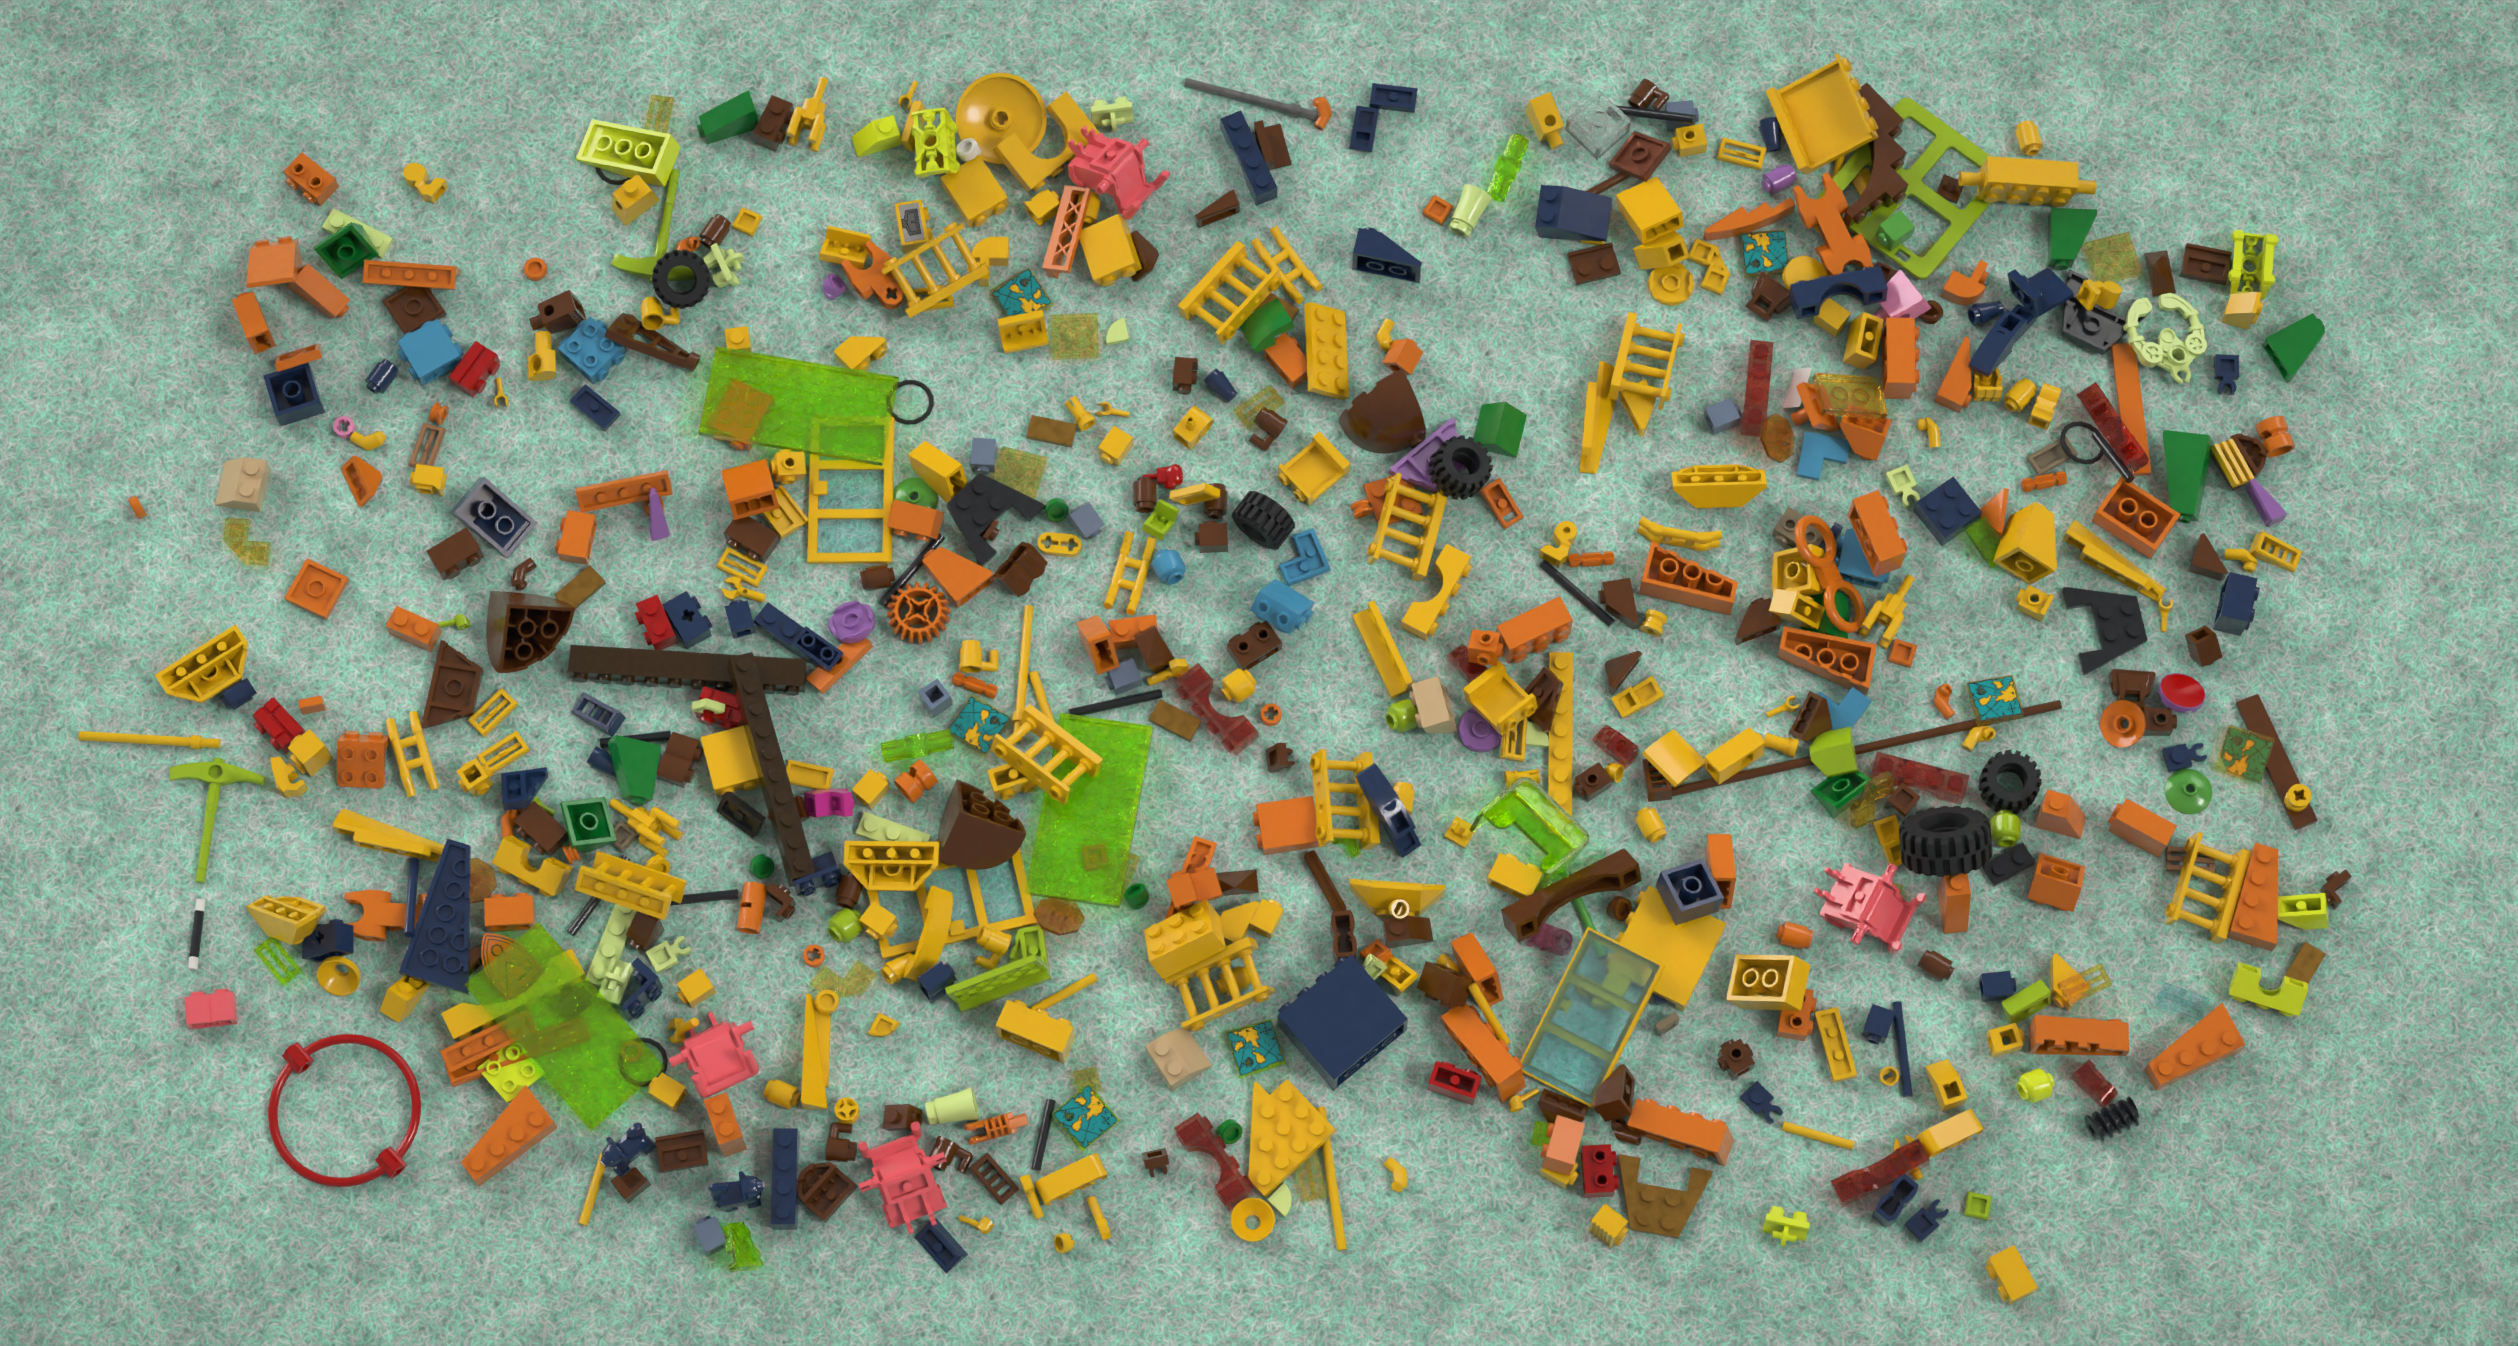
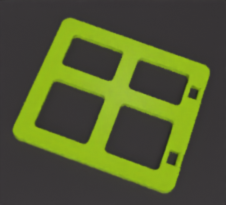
M1903 98L1893 109L1904 121L1910 118L1935 136L1934 141L1910 169L1905 170L1901 167L1896 171L1909 184L1906 190L1907 196L1904 200L1908 196L1914 197L1949 222L1950 226L1924 257L1917 256L1902 244L1890 252L1877 239L1876 233L1879 225L1890 218L1904 200L1899 204H1892L1889 208L1883 203L1861 223H1854L1850 227L1845 224V226L1855 235L1861 233L1866 243L1890 260L1892 259L1918 280H1926L1991 203L1977 200L1976 195L1965 209L1960 210L1926 186L1922 179L1948 149H1954L1979 168H1981L1986 158L1990 155L1911 98ZM1868 143L1861 146L1833 178L1842 192L1847 189L1865 166H1871V154ZM1824 188V190L1818 195V198H1817V199H1819V198H1821L1823 195H1825V188ZM1900 251L1909 259L1904 262L1896 254Z

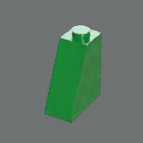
M743 92L700 115V125H697L700 138L705 137L707 144L753 131L758 123L750 92Z
M2051 208L2048 215V267H2054L2056 270L2072 268L2095 221L2097 209Z
M2312 313L2265 339L2262 346L2286 383L2294 378L2325 334V326Z
M615 735L609 739L608 747L622 799L630 801V804L634 806H644V804L653 800L661 745Z

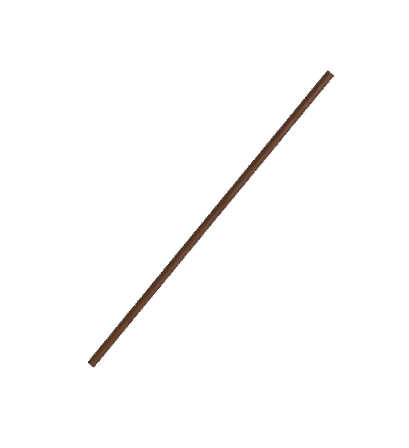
M2060 700L2021 708V714L2004 715V717L1983 721L1980 718L1856 745L1854 746L1855 754H1864L1966 731L1974 727L1988 726L2062 709ZM1807 756L1741 771L1721 784L1710 778L1671 787L1672 797L1815 764L1811 761V757Z

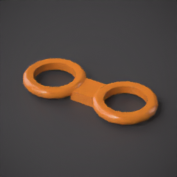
M1814 515L1803 516L1797 522L1794 530L1795 542L1802 558L1809 565L1815 567L1813 569L1823 590L1825 589L1824 607L1827 616L1839 630L1846 633L1857 632L1865 620V606L1858 590L1850 582L1842 579L1835 564L1836 541L1833 532L1821 518ZM1808 525L1819 530L1824 538L1826 552L1823 558L1815 556L1807 545L1805 531ZM1838 589L1844 591L1853 602L1855 616L1851 623L1845 621L1836 610L1834 596Z

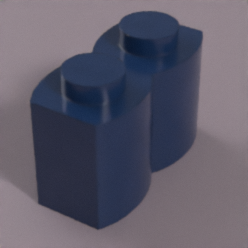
M939 961L917 977L919 988L931 1004L946 994L945 988L954 985L957 979L954 976V970L948 962L943 964L942 961Z
M1906 1174L1898 1177L1889 1192L1877 1203L1872 1217L1885 1228L1892 1225L1897 1220L1902 1209L1914 1198L1919 1184Z

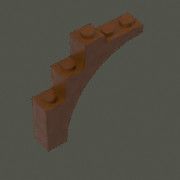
M1868 83L1861 86L1859 93L1868 102L1870 107L1867 110L1869 116L1873 117L1877 123L1878 129H1876L1878 138L1868 143L1871 154L1870 178L1867 187L1859 199L1844 215L1843 221L1848 227L1854 223H1861L1869 211H1876L1883 203L1889 208L1894 203L1899 204L1907 196L1906 190L1909 185L1896 172L1904 165L1903 160L1906 155V151L1894 140L1902 133L1901 128L1904 119Z

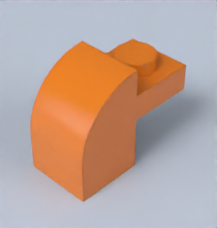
M1980 260L1970 278L1953 270L1940 297L1958 305H1970L1977 302L1983 296L1986 286L1983 284L1989 275L1986 272L1988 263Z

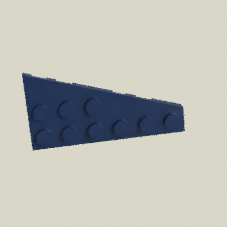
M451 839L446 840L415 926L414 935L411 937L399 971L401 975L469 995L470 845Z

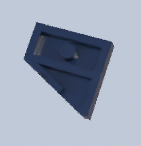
M547 767L501 773L504 811L527 808L548 778Z

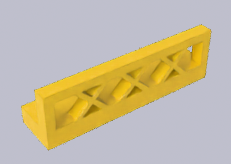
M1375 600L1368 602V608L1352 615V618L1392 699L1413 690L1411 686L1413 680Z

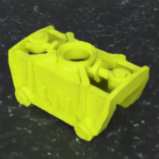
M936 108L913 112L914 125L912 136L915 139V162L917 165L914 170L915 176L921 179L927 178L930 175L960 172L961 167L956 159L955 133H957L958 127L955 121L953 122L947 109ZM940 113L941 123L935 128L932 122L935 120V115ZM920 116H923L924 120L927 122V125H925L924 127L920 119ZM928 137H936L935 145L931 147L925 145ZM937 151L943 155L944 168H939L935 161V158L938 157ZM926 157L930 159V161L927 164Z
M2234 230L2231 234L2232 242H2234L2233 265L2228 273L2231 283L2229 296L2235 293L2253 292L2250 284L2255 279L2259 284V292L2262 293L2260 300H2264L2270 287L2275 283L2272 270L2274 247L2278 244L2277 235L2266 233L2263 236L2244 233L2243 230ZM2243 240H2245V245L2248 247L2244 254L2242 252ZM2260 240L2263 241L2262 252L2256 257V251L2253 250V247ZM2252 262L2255 270L2252 272L2246 271L2243 268V263ZM2242 277V282L2245 283V286L2241 292H2237L2240 278Z

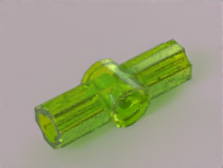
M1521 134L1510 135L1503 154H1500L1493 172L1494 176L1489 184L1487 193L1492 196L1493 200L1498 202H1505L1512 182L1517 179V171L1521 169V161L1529 144V140Z
M951 729L927 734L923 732L905 736L903 739L880 743L884 763L907 758L910 760L930 756L931 753L955 748Z

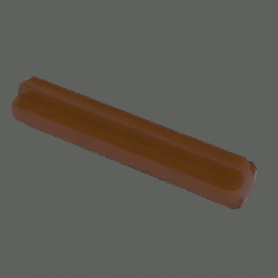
M1316 851L1307 852L1304 855V860L1332 910H1346V905Z

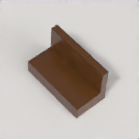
M1263 120L1254 122L1257 144L1269 170L1292 165L1281 124L1265 127Z

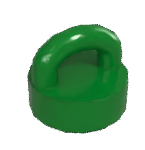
M1060 498L1051 499L1044 507L1047 518L1052 522H1061L1069 514L1066 502Z
M765 854L756 855L750 862L749 871L758 879L768 878L774 871V862Z
M1137 883L1127 888L1124 898L1132 909L1137 910L1146 905L1149 900V892L1144 884Z
M1234 1119L1225 1120L1216 1128V1134L1225 1144L1236 1143L1243 1133L1241 1125Z

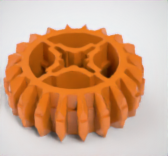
M916 581L914 584L915 588H911L909 584H906V591L899 588L897 590L899 596L892 595L891 597L894 603H888V609L891 610L887 612V618L891 619L889 626L894 627L893 632L895 635L901 633V640H905L909 636V643L913 644L915 638H918V643L921 645L923 644L922 638L926 637L927 641L931 643V635L933 634L936 638H939L940 633L938 629L945 631L946 626L944 624L950 622V618L947 616L951 613L950 608L947 607L949 605L948 599H943L944 593L942 591L937 593L936 586L929 590V585L926 582L923 584V587H920L919 582ZM922 597L927 599L918 602L913 598ZM906 604L909 612L905 615L906 618L901 620L899 617L900 610ZM936 605L938 613L935 620L931 622L928 614L932 611V607ZM914 609L918 612H923V616H920L918 613L915 614ZM921 624L924 628H912V626Z

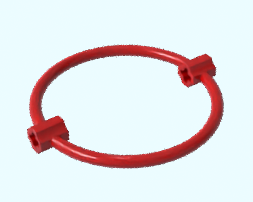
M356 1034L329 1036L315 1041L304 1048L298 1042L289 1046L282 1055L287 1064L281 1070L274 1083L268 1105V1123L271 1138L285 1163L309 1181L331 1187H350L364 1184L385 1173L391 1179L398 1176L407 1166L402 1158L413 1143L421 1117V1097L418 1083L404 1058L389 1045L377 1039ZM338 1044L368 1046L390 1058L406 1079L412 1103L408 1130L397 1150L395 1151L391 1146L384 1149L375 1159L379 1164L378 1167L352 1177L325 1176L303 1166L287 1149L278 1125L279 1099L293 1070L298 1074L306 1071L314 1062V1059L310 1056L311 1054Z

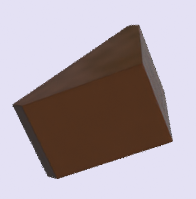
M2203 533L2197 540L2188 572L2222 581L2225 579L2228 571L2206 534Z

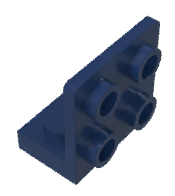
M2046 268L2030 278L2021 275L2016 269L2007 273L2010 292L2036 318L2074 297L2073 291L2050 268Z
M832 851L812 858L815 873L793 881L797 896L802 894L803 897L814 894L816 888L821 886L830 888L839 883L838 880L841 878V873Z
M638 957L631 963V966L634 970L632 974L641 988L621 1007L625 1018L629 1022L633 1018L635 1020L638 1019L645 1012L644 1007L650 1001L655 1002L661 996V990L663 989L659 977Z

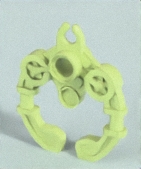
M2167 293L2160 295L2158 302L2161 310H2177L2183 315L2185 320L2189 319L2191 327L2188 328L2190 335L2182 342L2172 329L2165 328L2158 335V344L2154 342L2146 343L2144 336H2139L2136 329L2139 327L2138 317L2146 316L2152 310V304L2148 298L2137 299L2128 310L2123 329L2128 333L2130 338L2128 341L2129 345L2132 346L2138 355V360L2145 367L2153 368L2157 365L2171 373L2173 379L2179 384H2183V379L2177 374L2179 371L2184 372L2186 375L2184 381L2189 383L2191 378L2190 363L2193 359L2199 358L2207 348L2204 325L2200 324L2198 310H2195L2187 301L2175 294Z

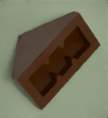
M1133 231L1131 237L1142 269L1136 271L1132 278L1134 282H1138L1153 270L1159 253L1138 231Z
M2167 250L2144 253L2153 296L2176 293Z
M1155 625L1134 635L1149 669L1157 674L1170 667L1169 661L1174 660L1175 657Z
M1640 651L1608 660L1605 663L1610 694L1614 695L1639 663L1642 656Z
M1809 691L1789 732L1805 742L1833 728L1827 699Z
M1256 869L1217 873L1224 896L1259 893Z
M1545 1088L1538 1101V1106L1548 1124H1554L1557 1115L1583 1122L1589 1108L1588 1105Z

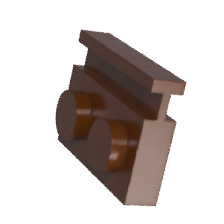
M1612 242L1569 252L1567 255L1576 285L1621 275Z
M2186 243L2180 277L2226 285L2232 252Z
M703 1129L655 1137L660 1173L709 1165Z

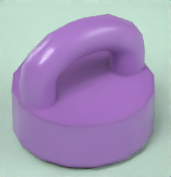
M829 274L823 280L824 295L830 300L840 297L846 291L845 282L838 275Z

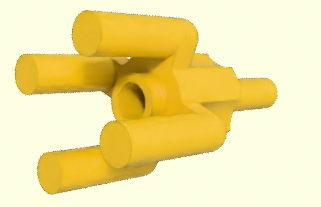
M820 77L813 98H805L803 107H796L794 109L786 135L789 136L788 145L796 147L802 128L811 130L808 141L811 142L809 150L818 153L826 130V124L824 123L826 104L821 102L828 83L827 78Z
M1907 574L1895 594L1887 593L1883 601L1878 600L1875 602L1861 625V629L1858 632L1859 635L1866 638L1875 622L1878 621L1880 624L1888 627L1878 645L1887 650L1904 620L1903 612L1907 607V603L1903 601V598L1915 580L1913 576Z
M615 798L609 803L611 808L629 818L627 826L640 834L639 843L655 854H660L665 858L669 852L662 847L666 839L658 835L660 830L677 841L683 836V833L677 830L681 822L658 807L651 808L649 812L641 806L632 810Z

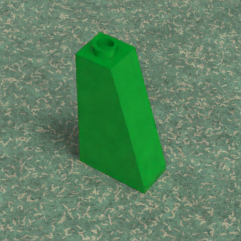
M2163 430L2170 508L2181 514L2178 522H2198L2213 441L2210 435Z

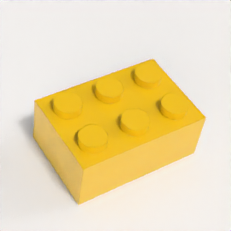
M1207 899L1144 930L1149 962L1162 979L1172 976L1226 949L1221 918Z
M1736 954L1726 1000L1742 1009L1801 1011L1810 964L1793 955Z
M1016 999L1013 1002L1010 1000L1006 1001L995 1025L998 1037L1063 1064L1075 1040V1031L1070 1021L1064 1018H1058V1020L1051 1018L1048 1012L1038 1008L1035 1011L1029 1009L1027 1004Z

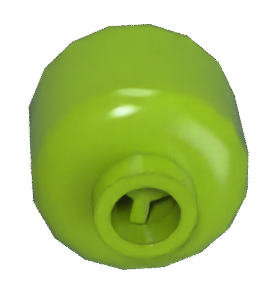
M1404 699L1390 705L1385 715L1389 728L1398 733H1404L1416 728L1418 724L1415 714H1419L1417 705L1413 706L1410 699Z
M1999 811L1997 815L1990 819L1992 841L1997 843L1998 846L2011 847L2021 839V820L2017 815L2012 814L2011 811Z
M842 908L828 921L829 927L827 931L829 935L838 943L851 942L863 931V925L859 921L862 915L857 910L852 911L849 908Z

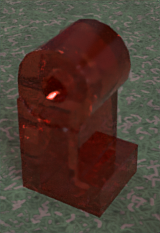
M1460 644L1447 655L1448 661L1468 684L1488 669L1485 665L1469 662L1468 649L1463 644Z
M1604 725L1592 739L1595 745L1616 760L1618 764L1623 765L1625 770L1639 755V749L1635 743L1608 725Z
M2088 1059L2074 1072L2071 1079L2100 1107H2105L2118 1095V1092L2095 1068L2096 1065Z

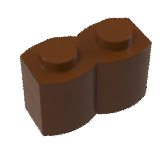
M1021 542L1012 551L1009 558L997 569L993 577L1010 595L1020 597L1029 591L1033 580L1044 573L1048 562L1031 544Z
M672 732L657 770V779L683 788L686 782L691 783L695 773L692 767L695 761H700L703 753V748H700V741Z
M1350 910L1333 911L1331 916L1330 933L1333 939L1332 953L1335 963L1340 958H1347L1351 954L1356 959L1355 920Z

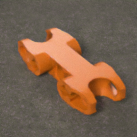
M1828 172L1822 174L1821 178L1825 188V195L1819 199L1809 198L1799 185L1793 187L1798 214L1805 228L1808 230L1817 226L1827 246V249L1818 252L1829 276L1842 273L1843 268L1849 264L1859 265L1862 269L1874 267L1870 249L1863 235L1860 233L1851 237L1845 226L1841 214L1846 213L1849 206L1842 190Z
M368 889L347 892L344 895L346 903L363 906L364 913L359 921L345 924L353 925L354 937L365 941L384 942L387 931L404 929L406 904L390 903L392 894L387 891ZM418 894L414 929L427 894Z

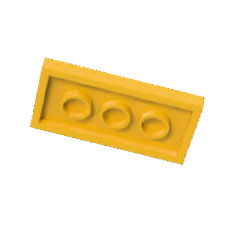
M1308 302L1304 304L1308 391L1345 400L1349 398L1345 311Z

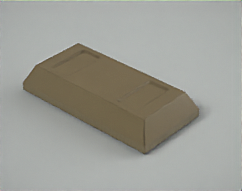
M2065 436L2067 448L2073 455L2077 456L2076 450ZM2060 439L2026 457L2038 476L2071 459L2063 451Z

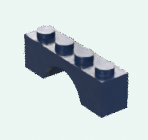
M1240 110L1220 118L1222 134L1229 149H1232L1239 161L1247 187L1256 206L1277 198V185L1242 111Z
M1880 266L1865 267L1862 270L1845 271L1838 275L1821 276L1809 281H1798L1790 285L1789 298L1796 319L1819 315L1822 304L1828 298L1836 295L1854 297L1863 306L1884 302L1887 298L1888 287Z
M773 1128L771 1226L773 1230H797L798 1228L797 1171L800 1147L798 1128Z

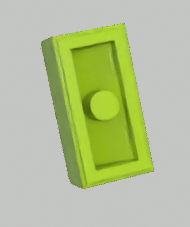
M2038 980L2002 1001V1008L2008 1023L2018 1024L2051 1004V991L2042 980Z

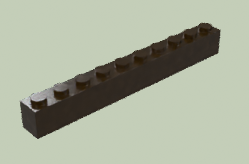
M570 645L568 674L570 678L580 683L592 679L597 680L601 684L620 681L621 684L630 686L634 685L635 682H640L648 687L667 684L670 688H681L682 685H689L692 689L702 690L703 687H714L718 691H728L733 686L727 664L729 657L736 655ZM754 656L765 694L785 691L787 695L796 696L799 695V692L805 693L806 659Z
M753 652L729 657L727 669L789 887L794 886L793 881L815 873V869Z

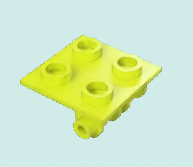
M519 1043L500 1049L496 1053L499 1056L498 1061H490L488 1059L477 1068V1070L487 1069V1071L481 1074L507 1104L517 1096L525 1085L527 1087L531 1086L546 1074L532 1057L501 1067L500 1062L506 1060L514 1061L520 1055L527 1053L522 1046V1052L520 1053L519 1048L515 1046H521ZM512 1049L518 1052L517 1055L513 1053ZM495 1064L498 1066L497 1068L489 1070V1067L491 1065Z

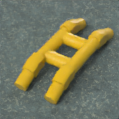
M1275 225L1269 231L1282 250L1280 253L1271 258V255L1258 237L1252 240L1251 244L1261 261L1265 263L1270 271L1275 267L1279 269L1282 278L1281 286L1284 291L1297 304H1301L1304 301V297L1291 283L1293 280L1302 275L1306 283L1317 292L1322 290L1323 285L1306 267L1278 226ZM1289 258L1296 268L1284 275L1277 265Z
M1644 516L1640 519L1638 523L1640 526L1637 529V533L1646 537L1650 542L1654 541L1658 544L1694 549V551L1699 552L1720 547L1719 540L1722 539L1721 530L1692 532L1664 527Z
M1125 531L1117 564L1103 606L1106 609H1112L1119 588L1131 590L1132 593L1126 613L1134 615L1140 602L1157 538L1148 536L1141 561L1129 558L1134 532ZM1125 566L1139 570L1135 582L1122 579Z
M411 711L408 714L414 736L401 740L395 719L389 718L386 720L388 735L407 797L417 795L409 770L423 766L430 790L440 788L416 711ZM417 745L420 757L406 761L403 749Z

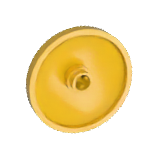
M992 73L978 78L965 89L957 104L955 123L957 124V133L961 141L972 138L977 142L981 150L980 157L984 162L1005 165L993 149L1012 133H1015L1032 153L1044 136L1047 114L1042 97L1028 81L1010 73Z

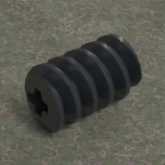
M2129 1096L2126 1098V1101L2119 1100L2117 1105L2114 1103L2110 1104L2109 1109L2103 1107L2100 1113L2097 1111L2093 1112L2092 1117L2089 1115L2084 1117L2090 1134L2095 1138L2097 1137L2101 1142H2104V1133L2109 1138H2113V1129L2118 1134H2121L2122 1125L2126 1130H2130L2129 1122L2131 1121L2136 1127L2139 1126L2138 1110Z

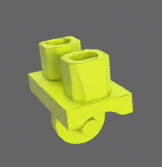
M1772 1206L1770 1212L1766 1214L1762 1232L1772 1234L1773 1238L1781 1239V1247H1785L1786 1241L1795 1243L1796 1239L1805 1241L1810 1222H1807V1214L1796 1211L1793 1213L1792 1218L1783 1217L1784 1209L1782 1207Z

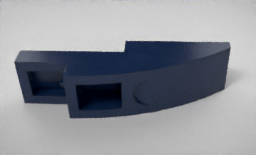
M2019 304L2012 311L2007 310L1982 341L1968 367L1989 377L2012 352L2013 345L2034 324L2037 318L2027 308Z
M769 602L754 619V623L773 636V640L823 670L830 672L844 655L842 651L807 626L805 628Z
M1373 763L1355 775L1372 811L1380 818L1397 854L1403 858L1420 847L1422 844L1414 831L1416 827L1379 767Z

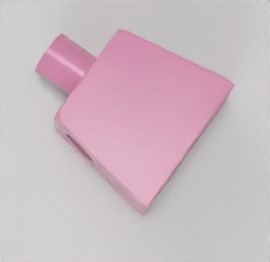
M1900 269L1886 284L1888 287L1886 301L1879 302L1882 308L1874 313L1873 316L1883 319L1884 324L1887 317L1916 318L1930 310L1931 306Z

